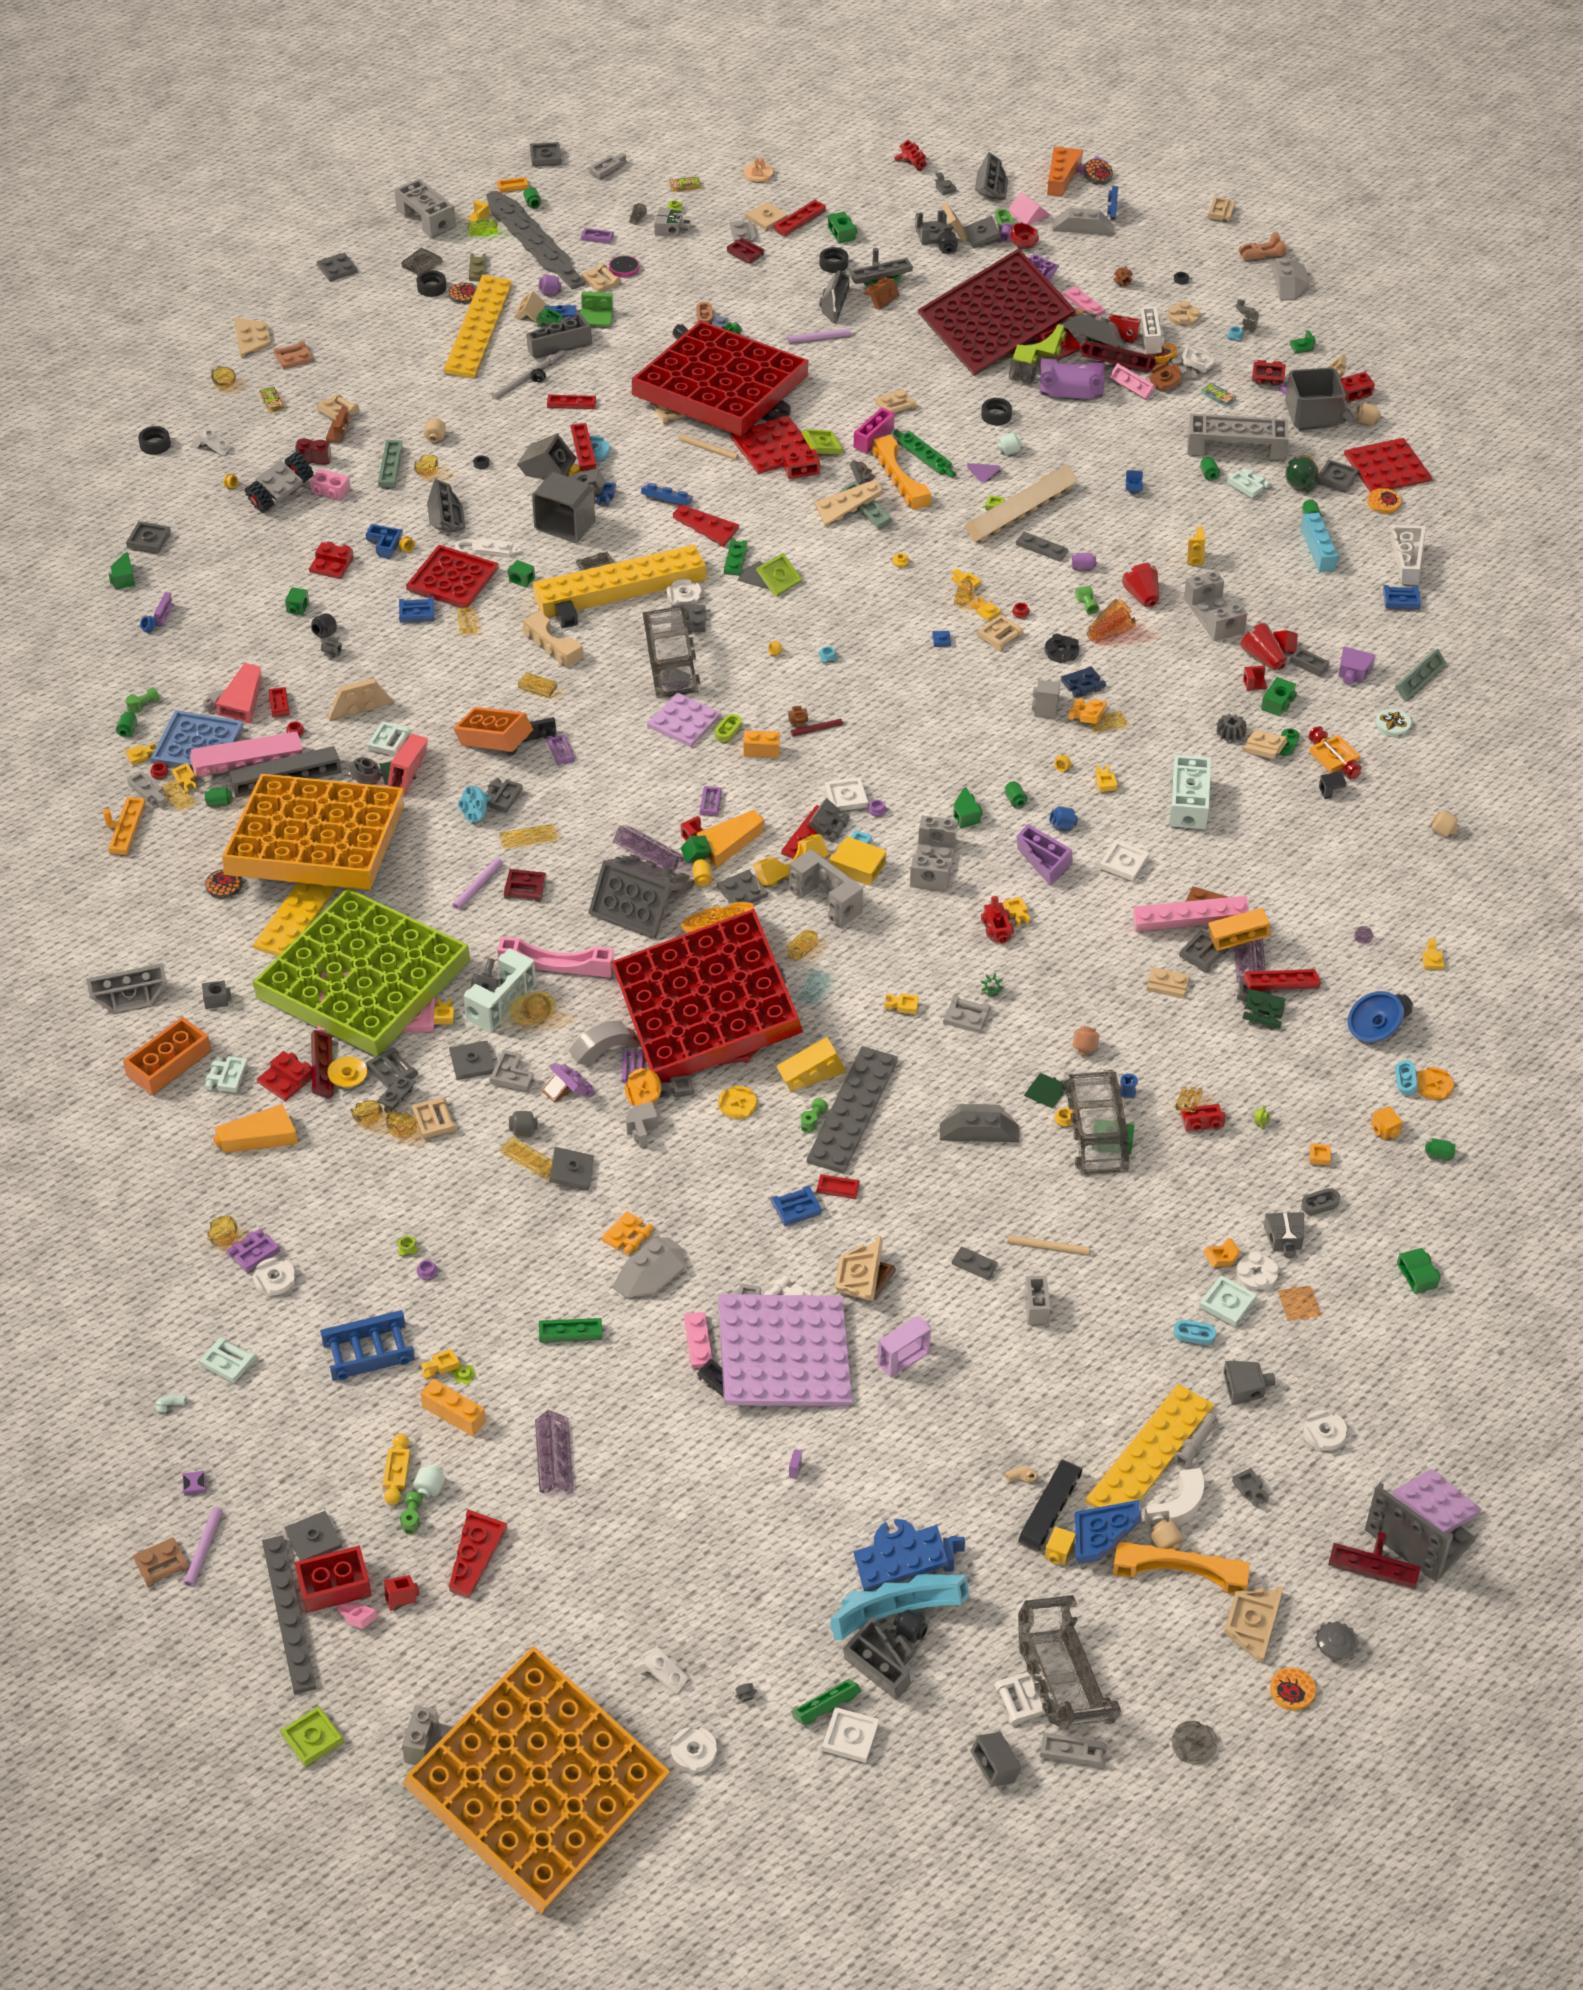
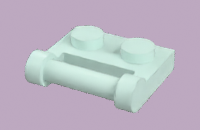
M382 721L367 744L368 750L387 754L389 757L394 758L412 731L407 727ZM397 734H399L400 737L396 741L395 745L391 747L390 744L392 743L393 739Z
M220 1337L200 1359V1366L235 1383L246 1369L257 1360V1355L253 1352L248 1353L229 1343L228 1339ZM223 1350H226L234 1354L235 1356L241 1358L242 1361L228 1355L227 1353L223 1352Z

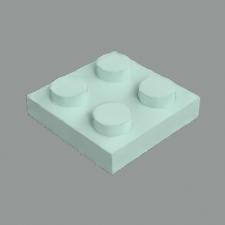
M1220 1275L1201 1300L1199 1308L1235 1327L1256 1300L1257 1294Z

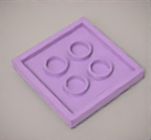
M676 693L647 723V727L692 747L721 717V712L680 693Z
M1433 1469L1426 1471L1392 1492L1395 1498L1445 1534L1475 1518L1481 1511L1479 1506Z

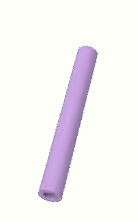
M848 328L787 336L788 343L791 344L848 337L851 334Z
M496 858L453 902V908L460 910L503 865L500 858Z
M213 1507L183 1582L186 1586L194 1587L222 1516L223 1510L221 1508Z

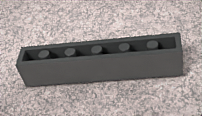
M335 746L230 770L229 776L235 797L237 798L252 794L261 774L317 779L342 772L339 756Z

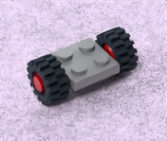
M294 452L285 459L284 463L280 460L255 478L256 481L245 488V494L248 496L251 504L261 513H264L274 506V500L278 503L312 478L314 472L306 458H303V455L299 454V452Z

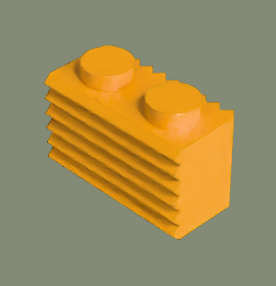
M744 731L743 757L779 758V731Z

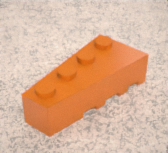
M1062 146L1053 148L1047 195L1062 196L1068 184L1072 181L1075 173H1077V168L1082 164L1083 149L1064 148Z

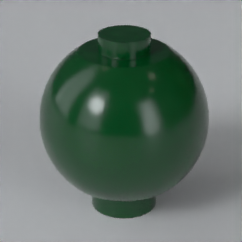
M1294 457L1288 462L1289 466L1286 467L1285 477L1291 487L1297 490L1305 489L1308 493L1318 486L1316 482L1319 474L1318 467L1313 460L1307 457H1300L1298 459Z

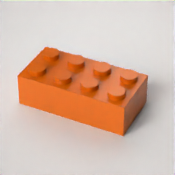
M474 707L453 728L463 746L509 752L514 751L533 731L525 712Z
M182 1016L123 1060L126 1076L153 1096L211 1052L209 1036Z

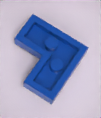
M1112 186V190H1109L1108 193L1110 205L1107 208V215H1110V219H1116L1118 186Z

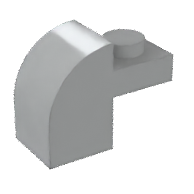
M653 1102L633 1107L626 1116L627 1135L632 1134L634 1142L638 1141L640 1148L647 1147L646 1131L658 1128V1116Z

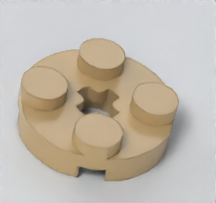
M1181 301L1180 304H1175L1168 309V319L1175 325L1191 326L1198 322L1199 309L1190 305L1187 301Z

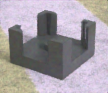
M944 210L938 211L937 221L923 222L922 212L916 213L915 229L922 245L937 243L940 233L952 231L951 223L948 226L946 225L947 215Z

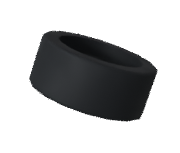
M839 247L826 248L820 252V268L828 273L845 271L848 268L849 255L844 249ZM837 258L840 261L832 262L827 259Z
M428 270L417 276V290L421 295L436 297L446 291V278L442 272ZM437 282V284L434 285H426L425 283Z
M1002 398L987 399L982 404L981 417L984 422L990 425L1000 426L1007 424L1012 418V405L1009 401ZM999 409L1004 411V413L994 414L989 412V410Z
M147 427L138 436L140 449L149 455L162 454L171 445L169 432L164 427ZM152 438L162 439L158 442H147L149 439Z

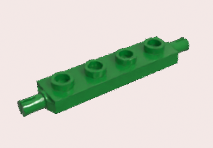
M898 429L894 430L893 435L898 437L897 443L940 475L947 474L951 478L956 476V472L951 470L952 462L909 430L906 433H902Z

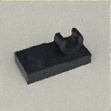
M555 718L531 721L530 724L533 731L522 742L542 737L546 739L547 736L552 735L556 737Z
M710 1358L698 1371L697 1375L700 1381L703 1379L709 1388L712 1387L724 1398L722 1367Z

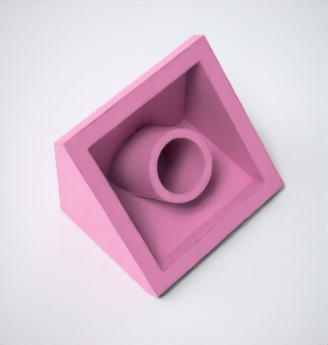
M1020 192L1008 209L1012 215L1026 224H1031L1050 216V213L1022 192Z

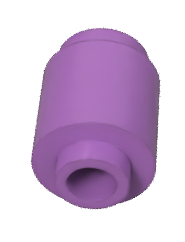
M1076 553V555H1072V568H1076V570H1093V566H1096V556H1093V553Z

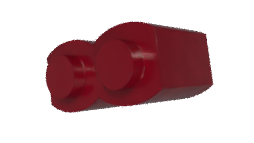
M306 438L297 440L295 450L302 454L309 464L327 465L330 463L332 457L330 442L322 439L313 441Z

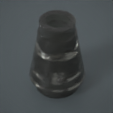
M642 203L635 204L629 222L637 225L647 214V207Z

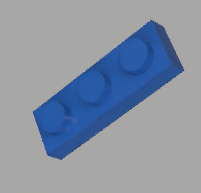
M648 483L641 487L640 494L687 506L693 500V496L688 495L685 491H673L670 487L661 488L655 483Z

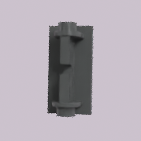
M399 1076L377 1100V1103L384 1105L386 1113L394 1112L400 1103L399 1101L412 1092L416 1081Z

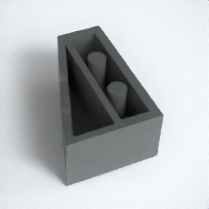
M872 1616L843 1648L844 1657L847 1662L897 1700L910 1686V1674Z

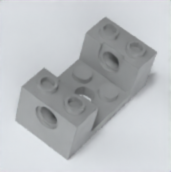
M420 178L394 189L396 210L404 216H408L414 211L418 212L421 215L422 231L430 237L456 227L454 205Z
M1218 571L1187 578L1184 592V600L1213 641L1245 633L1248 614L1241 603L1232 604L1229 607L1222 596L1225 581Z
M921 816L917 852L913 854L911 864L910 887L947 892L957 842L958 820Z
M812 849L789 863L790 891L801 898L817 887L822 893H827L828 905L830 907L828 918L832 924H837L842 928L863 912V887Z
M414 1706L402 1744L405 1763L417 1765L454 1727L439 1723L437 1709Z

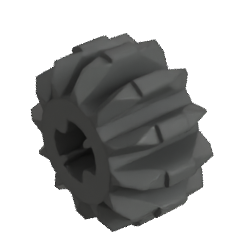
M1229 713L1228 716L1222 715V718L1217 722V735H1220V739L1226 738L1227 742L1229 739H1232L1233 742L1236 739L1241 741L1242 737H1245L1247 724L1243 717H1237V714L1231 715Z

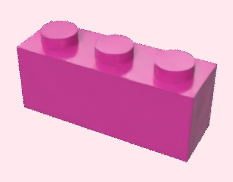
M881 407L854 431L853 448L867 454L873 447L874 439L885 437L894 429L895 413Z

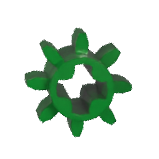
M728 322L724 326L726 330L742 335L743 329L737 322Z
M996 973L993 974V977H989L986 974L987 979L980 981L985 985L981 990H987L989 997L994 992L998 996L997 991L1004 989L999 984L1003 979L997 980ZM992 980H995L994 982L997 985V987H993L992 990H990V987L987 985V983H991Z

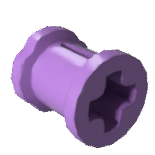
M1006 222L1001 225V231L999 232L1001 237L998 238L1000 241L1009 242L1011 240L1010 235L1013 227L1011 223Z

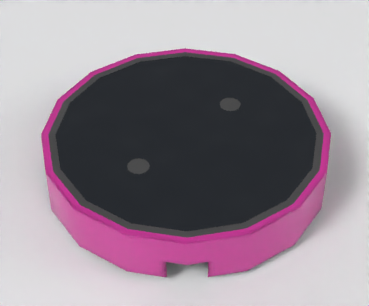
M617 256L609 262V271L621 278H627L630 275L634 276L640 269L639 261L631 256Z

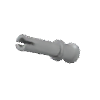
M1207 1413L1191 1438L1185 1440L1182 1444V1449L1175 1453L1173 1460L1177 1465L1188 1469L1192 1464L1194 1456L1199 1455L1200 1446L1218 1423V1418L1214 1414Z

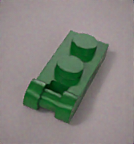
M730 539L724 574L741 575L748 546L747 540H742L741 542L736 541V539Z

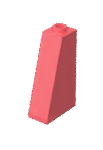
M248 663L243 664L216 702L219 716L251 723L262 682L260 666Z
M411 733L391 762L388 786L404 788V796L426 754L428 738Z

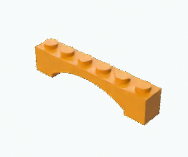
M889 435L874 439L872 453L874 456H877L880 466L885 468L886 475L891 477L892 484L897 486L899 494L903 495L906 505H910L912 510L931 505V492L925 483L920 484L912 480L898 466L895 457L898 456V443L893 436Z
M1125 1541L1117 1544L1113 1575L1135 1578V1574L1148 1570H1182L1213 1581L1223 1588V1593L1235 1594V1591L1247 1590L1250 1563L1239 1559L1231 1560L1219 1556H1206L1196 1552H1181L1175 1549H1163L1152 1545H1138Z

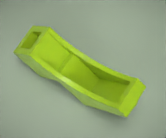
M1058 324L1055 331L1046 340L1038 344L1017 345L1013 356L1014 365L1032 369L1033 365L1037 364L1038 356L1056 359V356H1059L1061 352V342H1064L1066 338L1064 325Z

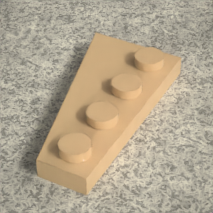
M877 479L816 501L815 506L825 527L831 526L830 523L835 520L840 521L844 518L845 514L855 512L860 505L870 503L883 495Z

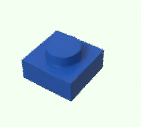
M932 631L934 647L951 646L950 631Z

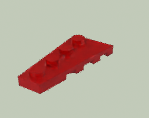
M681 504L673 513L675 520L695 529L699 534L702 533L709 540L719 543V546L723 548L739 529V524Z
M467 1509L462 1537L457 1550V1558L449 1583L450 1592L467 1598L471 1597L508 1528L507 1523Z

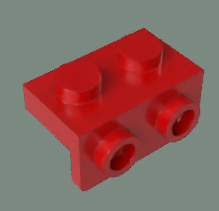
M1219 1104L1180 1109L1185 1132L1224 1127L1226 1114L1221 1111Z

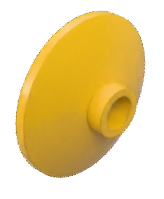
M346 1056L338 1058L328 1067L329 1080L339 1087H355L361 1084L367 1076L366 1065L355 1057Z

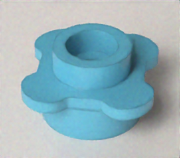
M1233 326L1229 329V334L1226 337L1240 341L1244 331L1238 326Z
M830 646L823 647L818 651V655L821 656L820 660L823 663L837 660L835 650Z

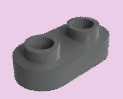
M1332 1188L1308 1194L1303 1197L1301 1208L1309 1215H1316L1334 1209L1339 1205L1340 1194Z

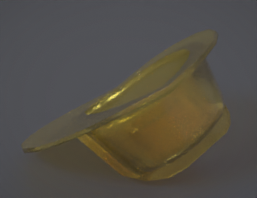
M543 991L520 996L512 1002L510 1016L513 1021L522 1026L546 1021L555 1012V1000L549 993Z

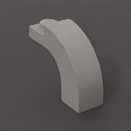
M609 1021L599 1024L582 1034L569 1049V1052L577 1064L590 1066L606 1049L617 1045L635 1048L639 1045L640 1041L636 1037V1033L632 1029L626 1028L622 1021Z

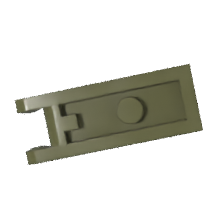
M470 253L469 281H480L482 274L485 275L486 253H483L482 257H474V253Z

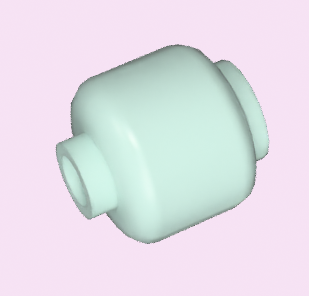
M1014 432L1001 436L999 439L1000 443H997L1000 453L1004 452L1006 456L1020 452V447H1023L1019 434L1016 435Z
M427 1465L419 1469L413 1482V1487L424 1499L439 1495L445 1482L442 1470L434 1465Z

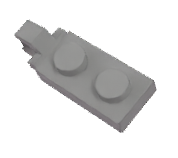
M622 152L617 156L610 155L591 166L589 172L600 179L626 163V154Z
M143 771L127 780L128 785L145 798L147 802H150V804L156 803L161 809L168 806L163 789Z

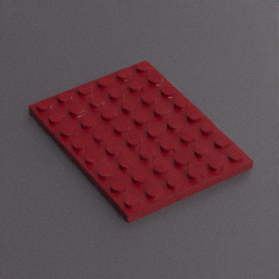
M1019 248L918 309V314L973 376L1014 352L1017 345L1027 344L1040 336V334L1045 333L1076 313L1074 307Z

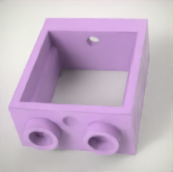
M917 1315L878 1340L877 1364L890 1378L930 1353L931 1326L929 1323L923 1321Z

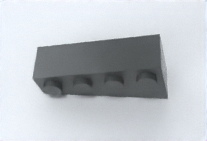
M579 312L575 314L574 318L570 319V317L563 319L564 322L550 324L549 328L542 327L526 334L528 352L533 358L542 357L546 354L557 353L560 350H570L575 347L591 344V326Z

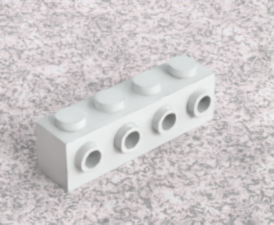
M1141 308V328L1145 352L1151 355L1162 353L1161 346H1164V337L1157 308Z

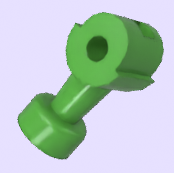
M1090 586L1076 588V598L1079 602L1086 604L1085 611L1087 614L1097 613L1099 606L1096 601H1092V588Z
M152 687L147 690V694L139 697L129 694L126 698L128 711L133 713L140 712L143 709V704L146 702L158 701V692Z
M816 1098L811 1105L812 1110L801 1114V1130L804 1133H811L814 1129H817L819 1114L825 1113L828 1109V1104L823 1099Z
M408 1492L406 1494L405 1504L408 1508L400 1515L403 1531L409 1535L414 1534L418 1527H420L417 1507L422 1505L423 1496L418 1492Z

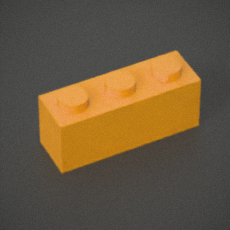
M1263 908L1208 923L1210 937L1216 951L1271 936L1270 923Z
M435 1379L420 1393L423 1408L471 1436H474L486 1423L485 1408Z

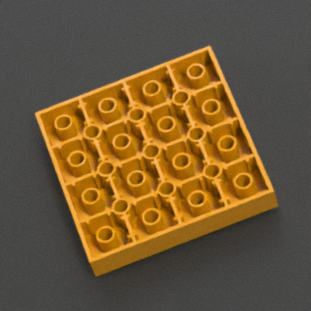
M261 774L222 855L224 875L371 890L404 808V788Z
M532 1646L406 1775L403 1785L542 1915L666 1780L670 1771L536 1647Z

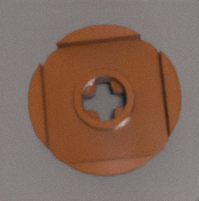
M1162 363L1152 369L1149 379L1156 386L1155 389H1158L1160 392H1166L1182 383V374L1178 365Z

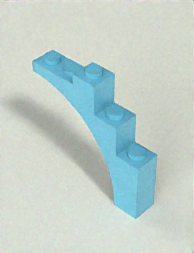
M918 1574L909 1583H884L876 1592L851 1591L842 1600V1608L831 1618L830 1628L833 1631L834 1640H843L849 1634L864 1626L872 1616L875 1620L904 1612L907 1609L914 1610L933 1606L961 1605L970 1596L967 1576Z

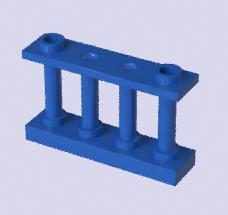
M399 1310L320 1330L323 1347H331L335 1365L330 1366L332 1381L345 1380L350 1376L399 1364L406 1365L411 1361H415L413 1346L405 1347L401 1329L406 1328L403 1311ZM391 1331L397 1350L385 1352L380 1334ZM372 1337L377 1355L364 1358L360 1339ZM351 1342L356 1360L344 1363L339 1344Z

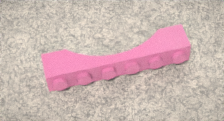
M501 936L497 950L498 959L501 954L511 948L533 959L535 970L608 978L612 976L613 966L611 961L614 960V948L593 947L581 952L557 953L532 946L520 938Z

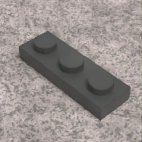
M1023 532L1016 540L1017 546L1059 562L1068 553V548L1027 532Z

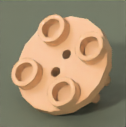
M756 157L754 163L744 168V176L748 181L768 182L773 176V168L765 163L764 157L761 158V161Z

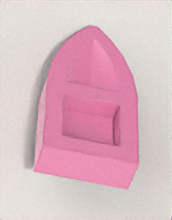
M344 1603L336 1605L338 1612L345 1617L347 1624L361 1629L367 1627L378 1618L375 1609L361 1604Z

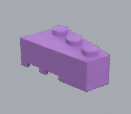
M1027 824L1017 835L1018 850L1050 886L1073 863L1071 848L1033 826Z

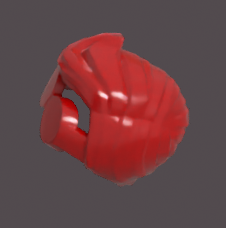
M1023 222L1015 223L1011 229V240L1017 247L1029 249L1039 241L1038 229Z

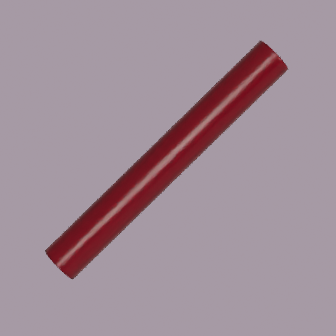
M840 718L790 730V733L794 737L841 726L843 722Z

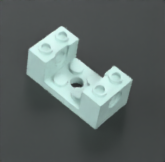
M1174 755L1169 826L1206 829L1209 811L1211 758Z
M511 948L501 954L498 959L501 986L497 987L493 993L474 984L471 989L465 992L463 997L466 1021L490 1033L536 986L534 960Z

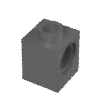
M225 980L202 983L205 1009L228 1006V999H231L230 987L226 988Z

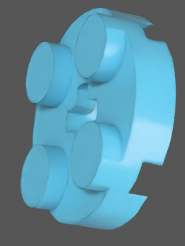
M590 436L592 448H595L593 449L595 461H604L610 453L609 442L604 441V438L601 436Z

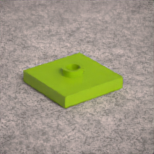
M803 429L802 435L810 449H815L818 454L840 455L843 453L844 450L833 431Z
M784 553L756 569L774 596H778L802 581V578Z
M320 1706L280 1730L281 1736L304 1767H307L344 1743V1738Z

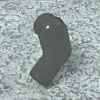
M1238 299L1237 304H1235L1236 309L1241 314L1254 316L1255 308L1244 306L1245 300Z

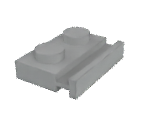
M751 220L749 222H730L734 242L736 240L739 241L741 237L748 241L756 242V235Z
M1182 357L1171 358L1170 361L1166 362L1168 365H1173L1172 363L1179 366L1182 382L1192 379L1197 380L1198 375L1195 369L1184 365Z

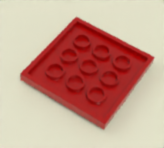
M788 415L753 425L742 436L730 433V438L757 474L783 467V454L810 449L802 432Z
M1404 438L1344 450V455L1351 466L1359 469L1358 476L1369 492L1376 489L1393 490L1432 480V476Z
M438 545L406 584V590L467 609L499 569V563Z

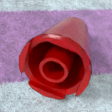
M1266 623L1253 627L1255 630L1252 633L1248 631L1240 642V646L1245 652L1272 670H1281L1285 667L1287 658Z

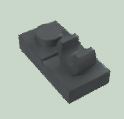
M852 460L849 464L859 485L874 479L875 475L871 474L872 469H869L863 462Z

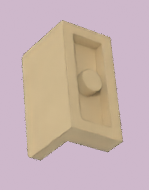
M531 291L522 299L514 317L520 320L528 315L534 322H537V315L540 311H543L546 303L534 291Z

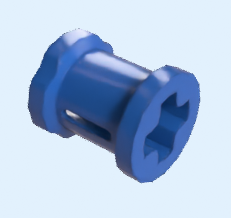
M1130 1073L1122 1075L1120 1079L1122 1086L1119 1088L1120 1095L1124 1098H1133L1136 1095L1135 1087L1138 1084V1079Z

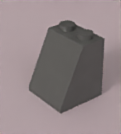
M556 433L530 444L517 465L525 476L547 478L552 472L566 476L577 458L559 434Z

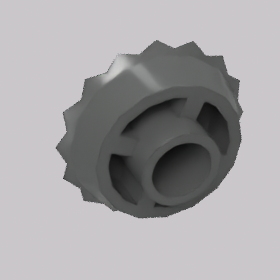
M359 757L348 764V775L358 783L362 782L363 784L368 783L371 785L380 780L381 775L378 764L372 759Z
M1338 1621L1334 1623L1328 1622L1326 1625H1321L1320 1629L1316 1631V1646L1329 1659H1347L1358 1650L1357 1646L1360 1643L1357 1640L1358 1635L1346 1623L1341 1624Z

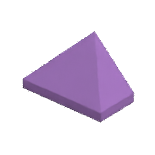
M967 463V468L980 482L987 481L1000 471V465Z

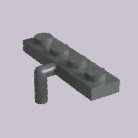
M873 248V265L850 270V277L855 284H862L883 277L912 272L913 266L908 258L880 264L879 249Z

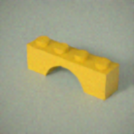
M811 835L799 841L797 854L792 861L810 849L822 858L828 856L829 853L822 835ZM766 857L752 864L761 885L771 887L778 884V880L789 878V863L783 864L776 857Z

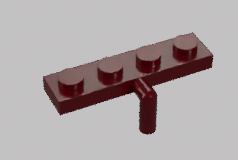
M1383 1532L1377 1534L1373 1553L1333 1543L1328 1563L1332 1567L1416 1589L1421 1568L1418 1565L1382 1556L1386 1540V1534Z

